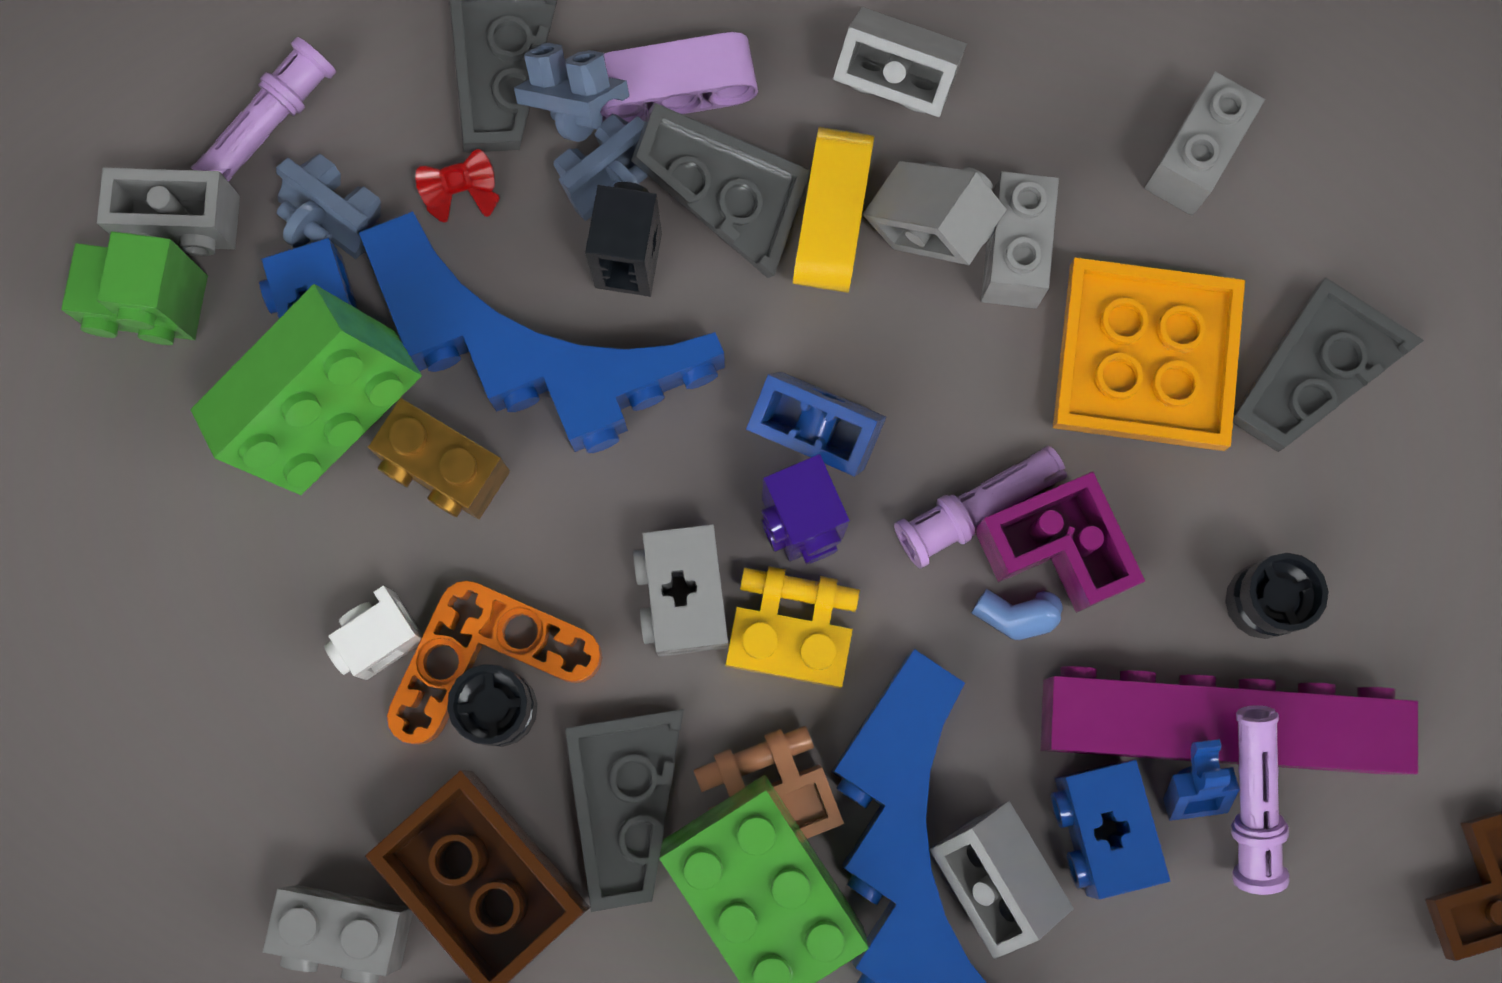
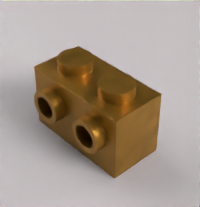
M402 398L398 400L368 446L382 460L377 468L380 472L405 487H408L411 481L414 480L431 490L427 500L456 518L464 510L480 520L510 473V470L500 457Z

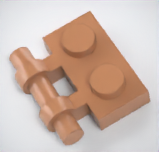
M806 726L783 734L781 729L764 735L766 741L735 754H732L731 749L714 755L716 761L693 770L701 792L725 784L728 795L731 797L745 788L742 776L775 764L781 779L771 784L807 839L844 824L822 766L818 764L801 772H798L792 756L814 748Z

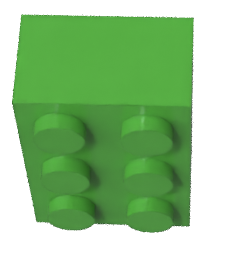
M313 284L190 410L215 459L298 495H302L422 375L394 330Z
M763 775L733 796L663 839L659 857L660 861L740 983H816L869 949L864 926L766 775Z

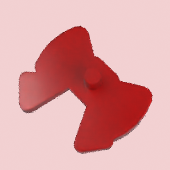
M482 149L474 150L463 163H456L442 169L426 165L416 169L415 180L418 193L427 206V211L440 222L444 223L449 220L453 194L468 190L485 217H489L500 201V195L492 191L495 188L493 165Z

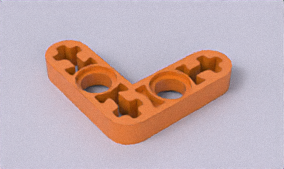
M471 581L456 582L448 587L441 596L395 693L387 714L388 727L393 735L402 742L420 745L436 739L444 729L449 718L447 710L449 692L456 679L473 667L482 645L563 681L575 684L586 682L598 672L603 658L601 647L591 634L581 628L479 583ZM474 593L478 594L475 603L483 611L478 619L468 617L461 629V634L472 637L468 647L452 637L439 635L444 624L454 631L460 620V613L453 609L456 600L467 601L471 594ZM518 616L532 618L537 624L538 629L536 640L532 645L523 649L512 648L505 638L506 626L510 620ZM551 626L560 629L553 640L562 645L574 647L577 640L585 642L583 651L591 657L586 667L576 665L572 672L565 671L566 660L547 650L546 662L536 659L547 645ZM437 647H451L458 655L459 664L457 670L447 679L438 680L433 678L427 670L426 663L429 654ZM417 679L429 687L446 690L442 702L437 697L430 696L425 706L424 713L432 718L428 728L417 727L413 734L409 733L407 730L410 722L402 717L406 707L417 708L425 694L423 691L413 689Z

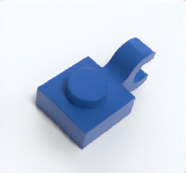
M1220 739L1192 743V766L1184 768L1172 776L1163 798L1169 821L1227 814L1240 788L1234 768H1220Z

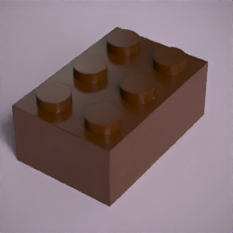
M460 770L365 855L472 983H509L590 908L473 771Z

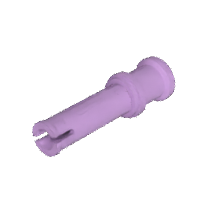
M296 37L291 43L293 47L292 52L272 74L265 72L260 77L261 82L258 86L261 90L215 140V143L190 168L199 171H220L229 182L239 168L248 161L270 136V133L288 114L292 116L296 113L300 114L305 108L303 103L305 98L324 77L331 79L335 75L336 70L311 45L303 39Z
M1046 446L1024 461L986 480L967 493L965 492L958 497L955 495H943L937 499V506L909 522L905 519L895 522L894 528L897 537L914 565L918 568H923L929 564L930 556L953 543L965 544L971 541L972 536L975 535L976 527L984 518L1019 504L1039 491L1064 480L1067 477V472L1063 470L1065 469L1064 463L1052 447Z
M1247 706L1239 709L1236 713L1239 742L1240 813L1236 815L1231 824L1232 837L1238 842V864L1233 868L1232 879L1234 885L1240 890L1252 894L1269 895L1282 892L1289 885V872L1283 866L1282 846L1288 839L1289 827L1284 818L1279 815L1277 723L1279 721L1278 712L1275 713V709L1267 706Z

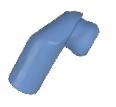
M986 589L975 604L971 614L1010 639L1023 640L1050 633L1061 621L1063 606L1058 596L1047 591L1038 592L1035 599L1012 605Z

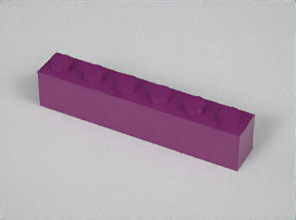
M1077 666L1060 667V676H1052L1043 680L1041 751L1191 761V745L1193 742L1220 739L1219 763L1239 765L1238 721L1236 713L1243 707L1259 705L1273 708L1275 713L1278 712L1279 721L1277 723L1278 767L1383 775H1418V701L1395 699L1394 688L1357 687V697L1336 695V685L1327 683H1298V693L1276 691V681L1267 679H1239L1238 688L1216 687V677L1208 675H1179V684L1156 683L1155 672L1134 670L1120 671V680L1096 679V668Z

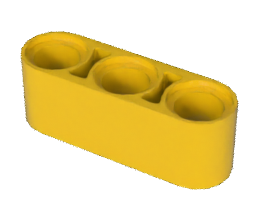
M818 127L793 284L849 293L874 135Z

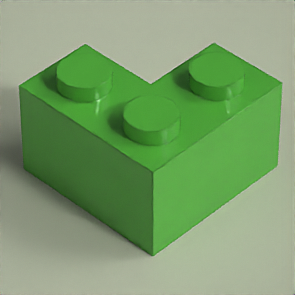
M111 231L108 247L75 243L61 310L81 324V331L95 336L115 338L119 330L138 333L137 337L139 339L160 345H173L174 338L195 340L208 275L171 239Z

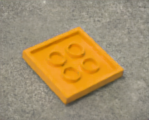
M1074 257L1069 269L1053 428L1225 451L1230 448L1245 280Z

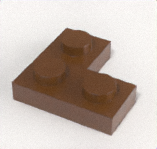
M1502 811L1461 823L1481 882L1425 899L1446 959L1458 961L1502 947Z

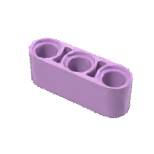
M727 32L604 53L608 77L627 80L630 97L623 101L609 100L602 107L600 113L602 114L603 121L612 114L618 115L627 122L632 121L637 116L645 121L649 109L654 103L680 114H688L735 106L750 101L757 95L758 87L747 36L742 33Z

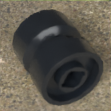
M1282 553L1267 557L1235 574L1227 587L1225 602L1229 617L1238 629L1249 636L1268 639L1306 629L1318 621L1327 607L1329 591L1325 576L1315 563L1302 555Z
M483 664L468 669L456 679L449 692L447 710L451 724L462 737L476 744L504 747L517 743L530 732L536 720L538 704L534 690L524 678L500 665Z

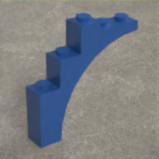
M413 211L359 232L402 344L418 370L428 369L430 372L445 370L457 364L461 360L460 355L470 352L486 395L496 412L505 408L507 412H518L527 409L540 400V394L549 391L574 452L585 448L587 453H596L618 443L620 440L618 435L628 431L621 409L629 406L632 407L633 411L649 408L665 398L663 392L685 384L686 389L701 387L715 380L718 377L717 371L725 368L724 351L716 332L673 345L616 349L574 344L537 333L496 312L460 283L434 251Z
M916 649L907 655L831 771L842 779L836 789L865 809L872 800L880 805L841 865L853 874L846 885L875 905H878L883 895L891 900L867 937L869 949L852 960V964L857 970L862 972L857 983H986L970 963L946 918L931 869L926 824L931 767L943 725L965 682Z

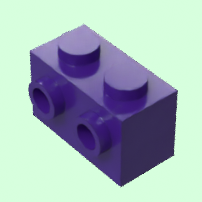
M820 454L763 478L762 501L765 509H762L764 518L761 519V523L774 552L784 548L789 562L803 557L806 564H811L838 551L836 545L842 542L841 540L844 537L850 520Z

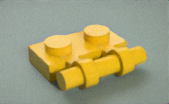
M768 566V571L744 567L740 590L763 594L760 611L736 607L725 666L841 689L853 629L830 625L833 608L856 612L860 589L837 585L838 579L820 576L819 581L785 575L786 569ZM780 598L815 604L812 621L777 615Z

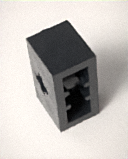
M617 182L613 187L597 185L585 250L594 286L597 289L651 297L662 229L657 194L649 193L648 189L642 185L632 182Z

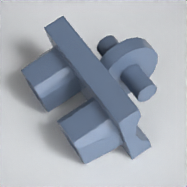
M552 43L541 44L525 53L524 57L529 80L514 87L517 104L549 110L551 118L555 120L558 133L564 139L576 142L586 140L594 129H598L602 125L603 118L600 111L609 100L623 101L630 97L627 80L608 77L604 53L587 50L564 59L562 45Z
M612 114L602 122V125L594 134L600 146L588 156H585L577 148H569L554 160L553 165L560 176L558 180L575 211L585 221L592 216L597 185L613 187L617 182L639 184L648 177L644 171L631 161L645 123L640 117L637 116L632 121L627 122L618 115Z
M321 154L314 156L300 166L290 158H286L276 167V174L282 178V186L278 193V202L281 205L277 210V215L287 222L283 231L284 241L292 247L298 248L306 245L311 240L317 242L329 238L354 259H357L366 251L359 232L373 227L380 218L381 201L378 196L366 187L358 186L344 199L340 197L334 190L341 185V173L335 164Z

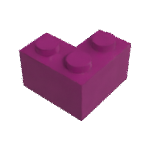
M1090 472L988 516L975 529V533L998 583L1052 560L1076 613L1145 582L1094 472Z

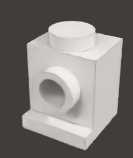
M384 585L373 592L379 603L372 607L370 602H366L351 609L339 619L342 627L328 636L331 641L324 645L325 651L335 667L343 675L351 671L353 676L368 680L417 648L423 634L398 595Z

